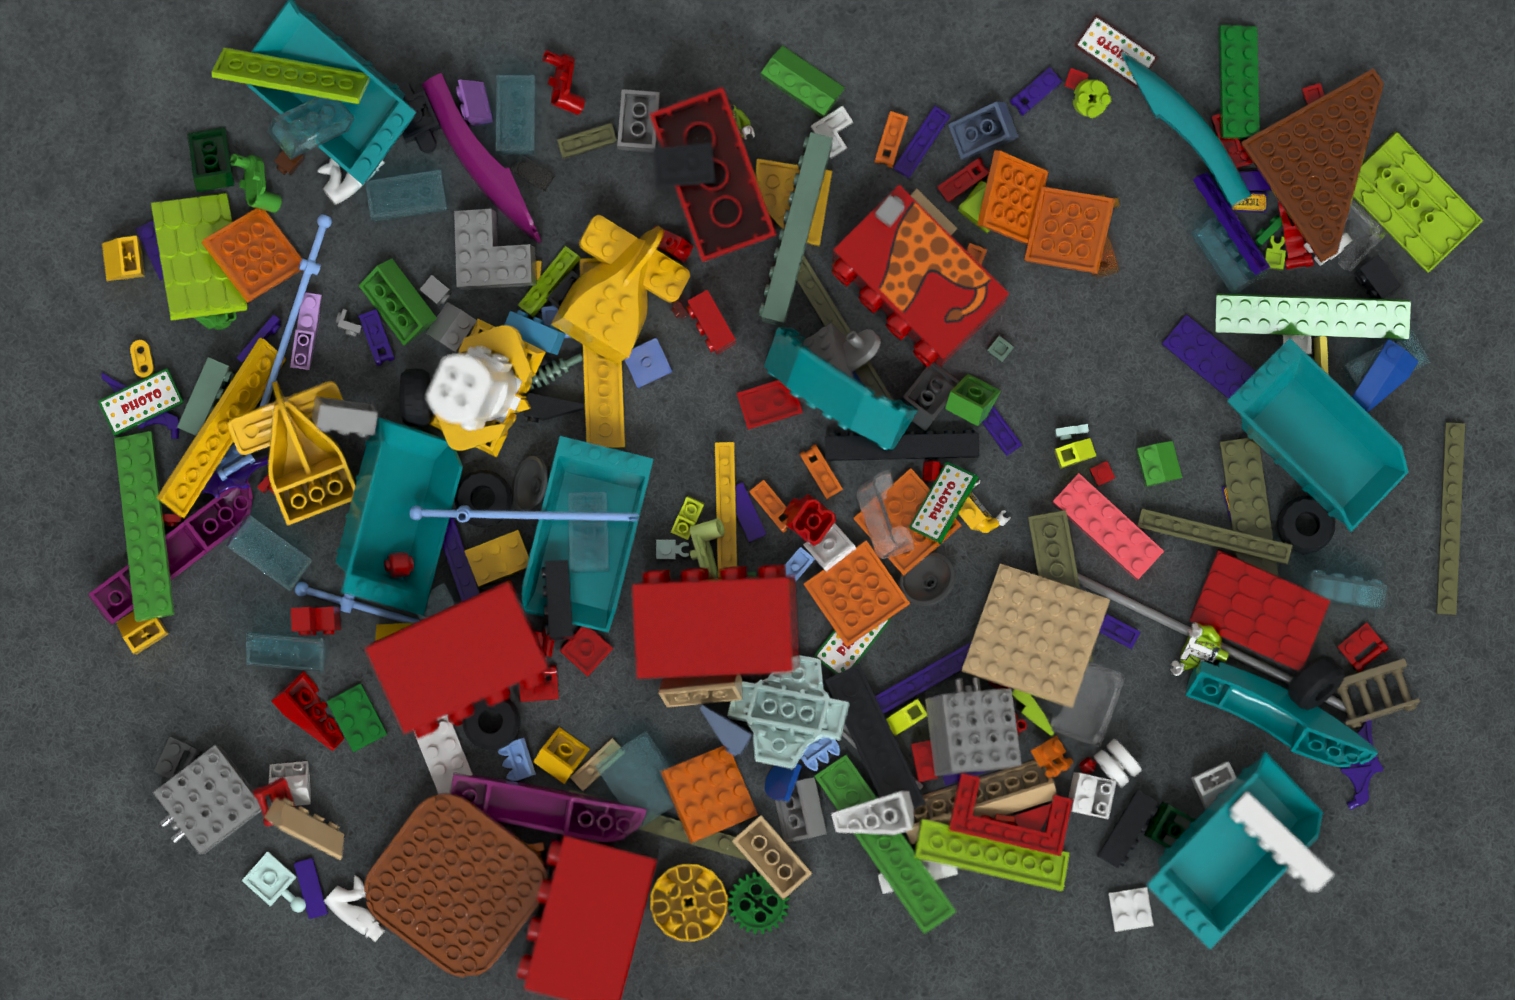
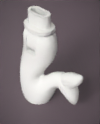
M332 158L329 164L321 166L317 171L318 173L330 175V179L323 190L334 205L348 199L363 186L348 172L341 183L340 165ZM383 160L376 168L377 172L379 171L378 168L385 164ZM376 171L373 172V174L369 177V179L374 176V174L376 173Z
M354 876L353 890L336 886L324 902L342 921L359 933L366 934V938L369 936L375 942L385 931L379 925L380 922L377 921L369 910L347 903L366 897L363 881L358 876Z

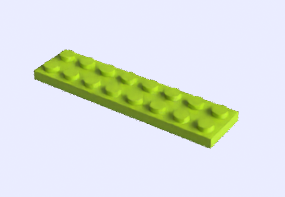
M223 48L211 71L212 78L355 104L360 103L370 82V77L362 72Z
M924 819L920 820L914 854L916 859L1057 891L1064 890L1069 852L1062 851L1061 856H1055L948 831L949 825Z

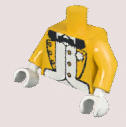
M980 480L976 482L974 487L980 484ZM972 491L958 513L972 530L981 531L982 533H988L999 525L1004 526L1011 518L1003 516L1006 512L1005 510L1001 511L996 518H993Z

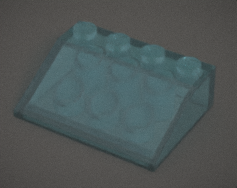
M647 731L595 765L620 803L647 809L642 823L637 828L638 830L674 806L660 773L671 766Z

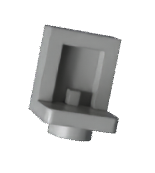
M343 309L342 313H338L336 323H338L337 327L339 329L345 330V334L356 337V334L362 335V326L346 321L349 313L347 309Z

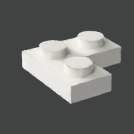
M843 106L811 125L814 133L833 138L830 153L831 159L847 149L838 132L853 123Z

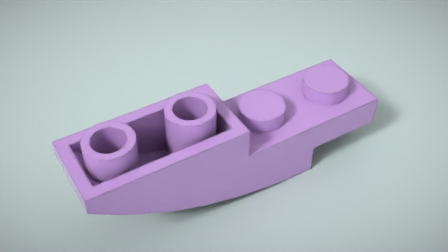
M306 292L304 294L299 311L297 330L295 331L291 368L310 370L319 325L322 295Z

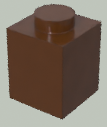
M287 144L274 162L278 165L276 169L282 174L288 173L292 175L305 157L290 144Z

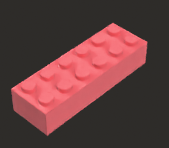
M1079 473L1052 502L1058 510H1066L1067 518L1136 581L1164 552Z

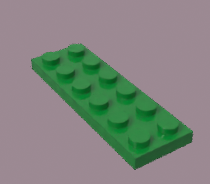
M1220 25L1218 31L1221 138L1248 139L1260 132L1257 27Z

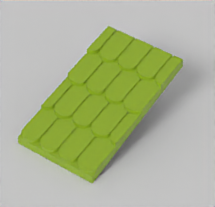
M1393 132L1362 163L1353 198L1427 273L1483 222L1472 208L1397 132Z
M227 193L151 203L171 321L247 311L245 299L201 243L203 239L232 223Z

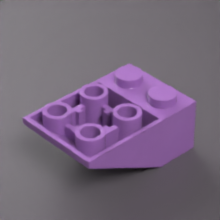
M458 80L459 86H456V90L462 104L460 107L466 123L469 122L471 127L493 122L484 83Z

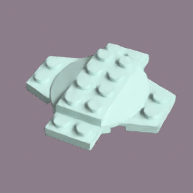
M799 655L800 667L793 672L771 673L767 679L763 681L761 679L756 684L742 681L743 700L731 701L727 716L730 719L745 721L754 733L756 762L794 769L810 744L823 739V737L835 740L841 739L849 702L829 698L828 693L823 688L821 659Z

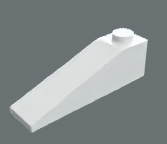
M901 791L831 813L836 832L895 835L912 830L914 825V808L909 791Z

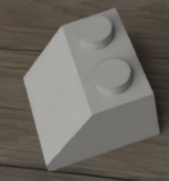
M447 302L438 314L437 320L429 327L426 334L458 354L464 338L470 336L477 320Z

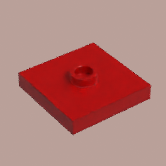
M582 626L573 635V639H570L559 651L588 677L614 648L593 629Z

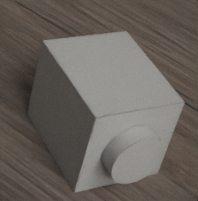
M889 195L875 213V217L891 228L905 210L904 202L897 196L893 198Z
M433 275L419 289L438 306L441 303L444 305L451 297L449 295L451 291Z

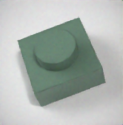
M998 336L987 352L1002 363L1014 347L1001 336Z

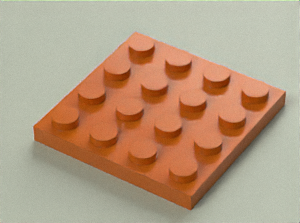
M995 150L977 225L1028 245L1041 187H1045L1049 171L1005 152Z
M1041 187L1024 260L1031 263L1098 274L1115 199Z
M256 208L201 242L247 303L301 271L299 269L301 256L268 213L262 209Z
M911 468L853 518L903 576L941 545L909 529L910 524L930 491L927 485ZM957 519L954 520L942 543L962 526Z
M867 540L857 546L854 551L828 571H821L803 584L846 647H849L910 605V602L905 598L906 596Z
M721 746L660 772L690 844L758 815L732 754L726 751V746Z

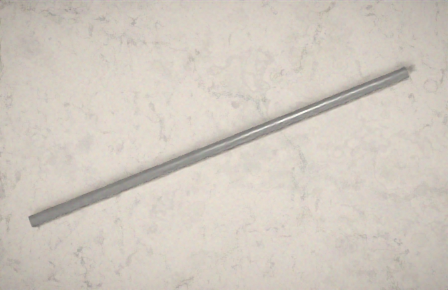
M1077 573L1080 585L1179 633L1189 636L1188 630H1192L1191 627ZM1221 642L1220 649L1228 651L1229 657L1289 685V682L1292 680L1293 676ZM1331 695L1329 699L1324 701L1346 712L1341 699Z

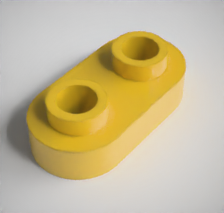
M136 340L130 347L134 371L139 377L148 378L154 372L151 349L147 342ZM139 347L144 348V352L141 354L138 353ZM144 365L148 367V370L146 372H142L141 370L142 366Z

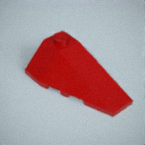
M303 671L281 689L271 702L285 717L333 751L344 740V737L334 718L327 715L325 708L328 706L325 701L321 703L317 695L319 691L317 685Z

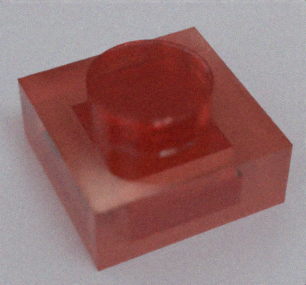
M680 300L672 302L673 308H671V311L676 319L680 317L683 321L688 318V314Z

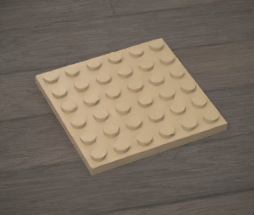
M1000 564L962 672L1073 708L1110 599Z

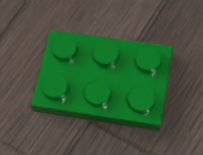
M361 683L326 701L353 753L388 735Z

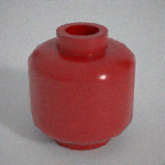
M407 552L390 553L388 560L384 561L385 571L389 572L391 577L394 578L409 576L410 572L414 569L412 556H409Z

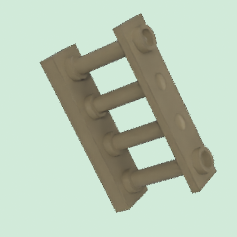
M1405 658L1344 677V681L1337 689V693L1341 695L1349 721L1344 723L1347 727H1350L1351 730L1361 727L1363 722L1404 709L1408 712L1417 708L1416 705L1420 703L1419 698L1411 699L1402 674L1404 672L1403 669L1407 666ZM1390 673L1393 676L1395 675L1404 703L1393 706L1384 681L1385 675ZM1374 679V682H1377L1386 709L1375 712L1366 688V681ZM1353 685L1358 687L1368 715L1356 717L1347 692L1349 690L1348 687Z

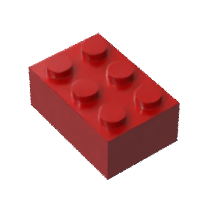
M708 290L687 301V312L692 320L694 318L697 320L696 328L701 336H706L707 340L705 342L710 352L714 351L718 355L736 344L735 337Z

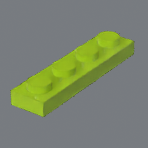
M565 246L518 306L534 318L546 303V297L575 267L581 257Z

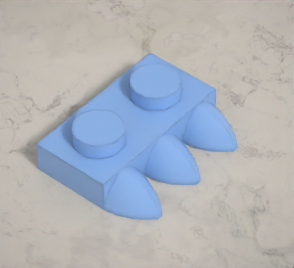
M823 737V739L810 744L801 756V759L809 769L817 771L818 763L816 758L823 763H828L829 756L827 750L831 754L839 756V745L835 739Z
M525 738L512 741L508 746L499 749L498 753L500 755L509 756L504 760L502 766L509 769L513 768L507 774L506 778L508 780L518 781L536 775Z

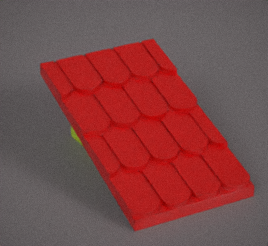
M1217 550L1192 612L1190 622H1196L1200 625H1211L1220 636L1299 671L1304 667L1330 599Z

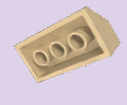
M740 674L668 677V679H662L659 695L667 707L743 700L742 678Z
M275 798L264 817L279 829L341 860L344 834L338 830V825L332 822L324 823V818L317 814L309 815V810L302 806L294 807V803L286 798L283 800Z
M762 815L732 840L782 899L786 898L812 874L809 868Z

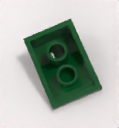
M225 127L187 133L196 191L201 192L235 186Z
M1162 801L1144 836L1169 848L1190 827L1189 824L1195 822L1196 819Z

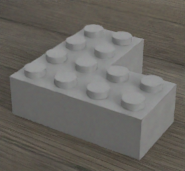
M493 209L454 211L456 284L459 289L536 285L535 247L530 244L498 246L496 211Z

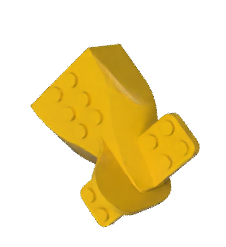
M597 215L587 225L579 240V246L582 250L601 261V263L581 275L574 282L551 325L616 364L629 358L644 325L648 309L647 290L666 302L672 303L680 297L690 278V272L684 266L656 250L664 233L663 228L657 226L643 234L640 238H637L605 217Z
M274 381L272 383L276 400L273 403L233 417L228 422L229 431L240 454L247 455L269 447V478L287 526L352 501L356 483L344 453L338 442L327 432L318 430L319 428L315 426L312 420L315 396L343 400L337 384L333 381L325 382L288 397H284L278 381Z

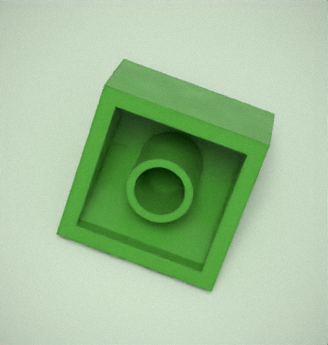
M967 374L950 391L945 409L979 426L988 416L1001 390Z
M1173 441L1157 443L1135 450L1145 487L1182 478Z

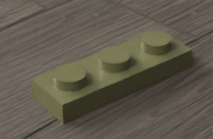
M612 123L558 139L557 142L562 158L565 159L617 143Z

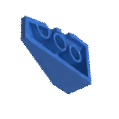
M1388 339L1380 349L1352 398L1368 413L1410 377L1419 361L1404 348Z

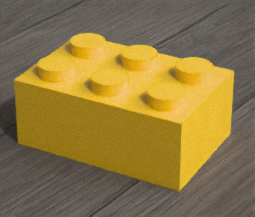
M519 530L465 550L479 588L525 571L529 561V554Z

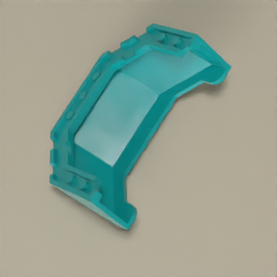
M778 327L764 367L768 370L767 373L777 378L790 389L789 393L798 399L800 397L807 400L806 404L813 409L819 408L822 410L821 414L830 420L832 418L837 420V425L845 430L849 428L878 443L877 445L884 450L895 449L918 410L911 405L904 404L901 400H891L883 395L882 397L875 396L874 390L859 383L812 352L805 345L803 347L800 346L805 340L804 336H799L800 332L789 327Z

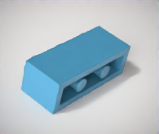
M518 310L517 313L509 312L504 325L515 327L520 332L524 341L549 353L558 355L566 335L565 333L560 332L559 329L551 324L550 326L544 325L545 321L534 317L533 320L527 318L528 314Z

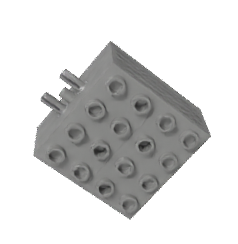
M978 677L973 678L974 692H972V686L970 685L965 686L966 693H964L962 679H956L957 693L925 699L935 776L1003 770L1021 766L1011 688L981 691L980 680Z
M219 745L213 746L153 792L169 813L167 817L160 821V825L165 827L174 820L175 823L171 827L174 830L180 827L181 830L171 837L173 842L176 843L186 835L199 854L209 852L261 812L258 800L253 795L254 789Z

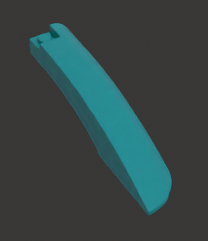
M1124 51L1120 54L1156 120L1161 118L1191 145L1213 174L1231 208L1251 197V193L1227 150L1195 108L1158 74Z
M1203 661L1191 673L1185 696L1225 710L1254 724L1291 748V752L1336 767H1350L1351 764L1355 763L1362 765L1373 759L1378 753V750L1327 712L1319 707L1310 710L1300 708L1291 699L1287 689L1259 676L1222 662L1218 666H1214Z

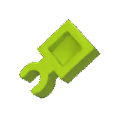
M1272 235L1269 240L1272 249L1266 248L1265 260L1270 266L1269 269L1283 270L1286 250L1280 249L1285 239L1281 237L1280 243L1277 244L1274 242V235Z

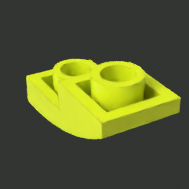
M687 496L671 533L688 540L691 535L690 528L696 524L705 503Z

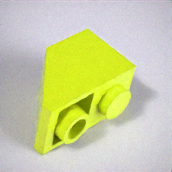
M1090 438L1054 450L1060 469L1096 457Z
M917 699L888 717L886 721L893 735L896 736L925 718L927 713Z

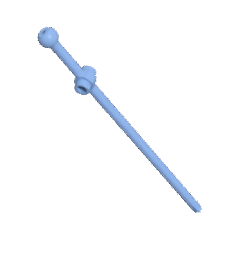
M321 214L318 217L317 223L319 228L309 258L307 260L302 258L300 261L299 269L303 270L304 273L259 407L269 403L273 391L272 382L277 379L310 276L312 274L318 275L321 264L316 263V258L326 228H329L332 224V218Z
M418 505L410 508V518L416 521L422 519V517H454L459 522H467L470 518L639 520V514L492 511L471 510L467 505L460 506L458 510L422 509Z
M303 581L298 582L295 588V593L298 596L303 597L307 594L341 605L340 611L351 613L352 608L402 623H416L420 621L416 618L355 601V596L346 593L341 597L310 588Z

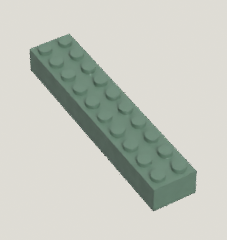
M810 132L809 137H805L803 144L805 155H801L799 159L798 169H800V173H796L793 187L796 189L795 192L790 193L788 206H791L790 211L786 210L783 221L786 226L785 229L781 228L779 243L781 245L780 248L776 247L774 254L776 264L771 266L769 273L771 283L766 284L764 292L766 302L761 303L759 311L762 322L785 327L833 145L832 137Z

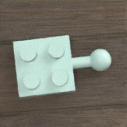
M267 852L242 880L269 906H272L282 895L290 902L293 911L301 912L306 907V902L302 897H295L287 890L297 876L270 852Z

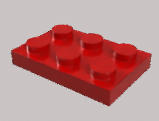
M779 380L737 393L748 430L802 414L799 399L789 393L791 390Z

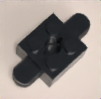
M401 81L397 85L405 94L403 101L416 111L413 120L404 130L402 136L406 144L416 140L419 149L423 153H431L437 146L432 132L441 129L425 91L423 90L415 94L408 82Z

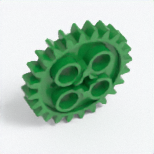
M753 872V878L745 874V881L739 878L740 885L733 884L736 891H729L733 898L727 899L729 902H732V905L727 908L734 911L730 916L737 917L734 923L740 921L739 928L741 929L746 926L747 933L750 929H753L754 935H756L757 930H761L763 935L766 928L769 932H772V925L779 928L776 922H784L781 916L788 915L784 908H790L789 905L785 904V901L790 900V898L782 899L761 874L757 877L756 873ZM754 884H759L762 887V892L759 895H754L751 892V887ZM744 893H749L757 900L762 898V904L772 910L773 913L769 914L761 907L755 908V903L746 897ZM775 896L778 900L777 905L773 907L768 906L767 898ZM748 900L751 904L750 909L746 911L741 910L739 907L740 902ZM759 911H763L766 914V919L763 922L755 920V914Z

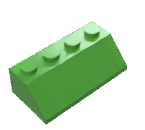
M784 46L771 57L761 72L763 79L821 118L826 117L845 89V87Z
M393 259L376 266L359 285L403 346L428 329L437 320V317Z

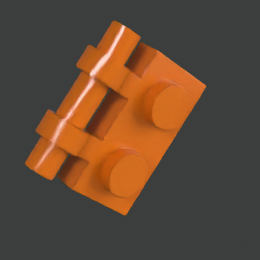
M1057 735L1031 750L1039 767L1045 765L1047 769L1046 776L1049 778L1058 776L1061 771H1066L1073 764L1072 758L1066 759L1063 757L1062 754L1066 753V750Z

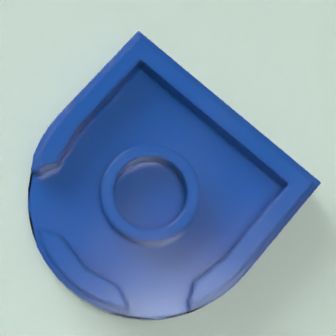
M796 764L794 769L775 765L770 770L765 781L767 796L774 800L789 802L801 765Z

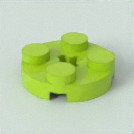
M1085 79L1075 88L1073 106L1081 115L1095 118L1111 102L1108 88L1101 81ZM1090 94L1094 95V99L1092 102H1088V100L1090 99Z

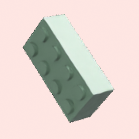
M207 358L177 426L178 429L195 437L197 436L224 394L228 384L231 383L235 376L233 374L234 370L230 366L212 358Z

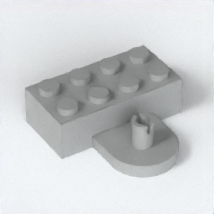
M830 323L826 327H822L811 337L806 338L801 346L805 345L812 352L853 378L852 372L868 362L878 351L880 337L873 330L867 329L858 334L852 331L845 338V335Z

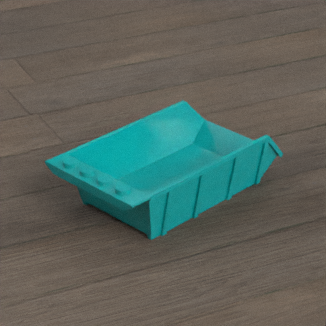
M288 0L251 53L365 73L370 77V82L359 104L251 84H247V86L363 185L413 120L416 111L403 101L405 94L399 89L397 84L390 82L372 66L370 61H366L348 46L341 36H337L320 22L314 13H309L297 5L295 0Z
M1291 338L1227 401L1240 414L1242 429L1248 434L1247 437L1250 440L1253 439L1274 459L1273 462L1276 465L1279 464L1302 487L1304 492L1307 491L1328 512L1330 517H1334L1345 524L1350 532L1409 473L1402 446Z
M378 417L374 435H371L368 441L366 440L365 442L366 449L359 475L355 479L357 482L349 512L346 513L345 518L347 520L340 546L336 551L335 563L346 573L341 592L424 616L449 517H422V519L416 521L410 518V508L418 505L422 509L452 510L463 465L457 450L452 449L447 444L446 439ZM407 552L409 556H412L414 569L410 572L409 576L394 578L391 577L389 572L385 571L384 561L388 560L390 553Z
M560 436L541 511L637 513L639 518L654 459ZM539 519L522 585V605L526 613L545 617L544 605H548L547 597L543 598V586H546V578L542 579V567H545V561L568 560L572 624L609 633L617 609L639 520Z
M1266 752L1262 753L1261 758L1248 768L1244 767L1242 773L1222 794L1219 793L1216 796L1217 799L1196 821L1189 824L1190 827L1169 848L1164 850V854L1158 859L1160 870L1147 884L1149 889L1209 949L1231 929L1288 868L1285 864H1278L1272 858L1273 853L1270 850L1265 851L1258 844L1259 840L1255 836L1250 837L1243 830L1245 826L1241 822H1234L1229 817L1231 813L1228 809L1244 793L1248 792L1306 849L1319 837L1323 811Z

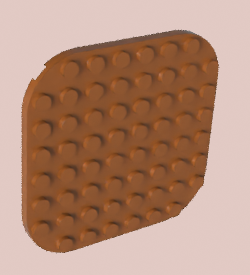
M442 793L427 798L415 809L368 873L364 891L367 900L366 904L372 915L438 967L449 974L459 977L477 976L493 966L540 904V902H537L542 879L548 880V873L540 855L492 817L462 796Z

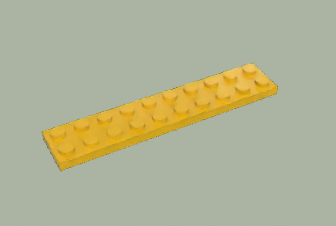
M596 258L579 259L580 276L601 263V261ZM583 345L586 442L607 448H625L622 361L614 364Z
M258 339L157 496L158 500L179 517H186L234 442L228 427L229 420L254 410L264 394L278 352L265 339ZM285 357L283 358L281 367H282V365L284 364V362L286 361V358H285Z

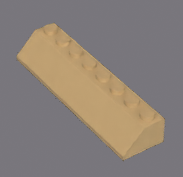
M1036 760L980 777L972 816L981 818L982 815H989L991 818H995L996 814L1008 815L1052 801L1053 795H1057L1053 779L1046 776L1047 769L1045 765L1039 767ZM958 784L922 795L926 804L914 809L913 829L906 831L910 845L917 843L920 820L924 819L949 825Z

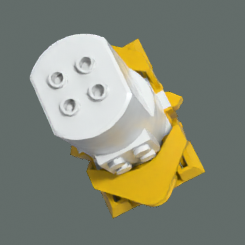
M477 319L470 336L464 338L459 348V355L443 358L426 396L431 408L434 410V414L429 424L443 431L447 444L454 450L462 451L476 447L497 457L508 435V429L516 421V414L514 413L531 409L528 400H526L527 396L524 393L526 394L530 390L532 377L536 375L546 351L524 341L520 332L513 326L502 325L495 327Z

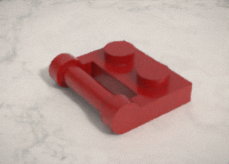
M1367 622L1337 646L1338 650L1358 673L1362 672L1363 668L1379 654L1385 653L1389 649ZM1375 642L1377 647L1359 662L1354 659L1365 648Z
M551 665V667L544 670L545 675H551L552 680L544 681L527 690H524L521 682H519L520 702L559 699L557 665Z
M284 777L253 791V795L260 805L263 817H265L269 810L265 796L268 794L272 803L275 798L280 800L286 798L294 803ZM263 818L265 826L273 825L267 819Z

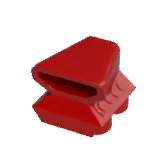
M809 494L802 499L793 498L784 510V514L788 518L786 526L800 535L805 542L808 541L813 546L822 541L836 521V514Z

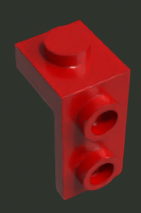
M664 230L661 241L657 248L670 253L683 263L690 256L694 247L684 238Z

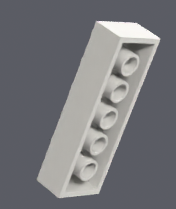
M1248 792L1244 793L1228 809L1231 813L1229 817L1236 823L1241 822L1245 826L1243 830L1250 837L1255 836L1259 840L1258 844L1265 851L1270 850L1273 853L1272 858L1278 864H1285L1288 867L1286 871L1293 878L1298 877L1302 881L1300 883L1301 886L1308 892H1318L1334 875Z

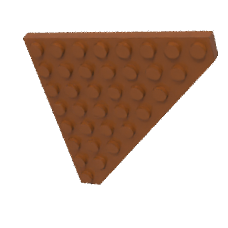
M1374 68L1241 142V146L1320 262L1336 255L1340 247L1384 87V82Z

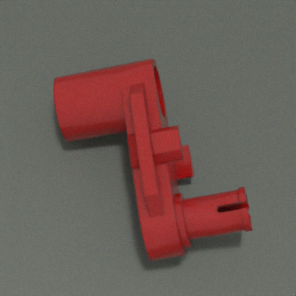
M546 50L543 54L545 58H542V61L556 66L555 77L550 76L548 79V85L553 87L551 104L579 115L584 108L585 98L570 92L575 63L574 57L565 53L558 55Z

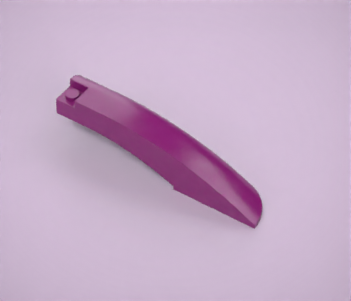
M442 73L426 80L422 87L446 139L466 172L504 216L534 241L541 243L540 236L509 167L504 168L492 157L467 126L456 107Z
M236 487L225 490L220 494L219 498L213 499L165 536L170 580H173L245 523L252 508L253 495L251 487L246 489ZM129 564L88 594V597L97 607L99 613L111 625L134 609Z
M453 773L449 791L450 794L466 798L495 821L603 842H613L626 838V836L640 826L647 810L620 802L548 787Z

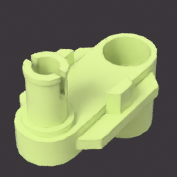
M716 518L691 526L690 528L695 550L690 551L691 559H698L700 568H708L709 578L718 577L710 540L723 537L725 534L722 521Z

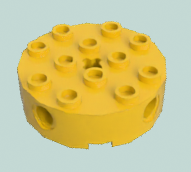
M682 864L668 869L657 880L651 892V911L655 923L666 935L679 941H697L710 936L721 925L727 912L728 896L723 882L713 871L698 864ZM691 897L694 899L692 901L694 906H689L687 908L685 906L686 902L684 901V899H689Z

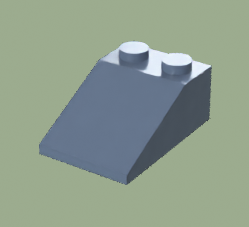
M996 101L948 124L962 160L1019 138L1005 102Z
M701 705L700 710L722 744L727 747L726 751L734 756L743 754L754 734L710 707Z

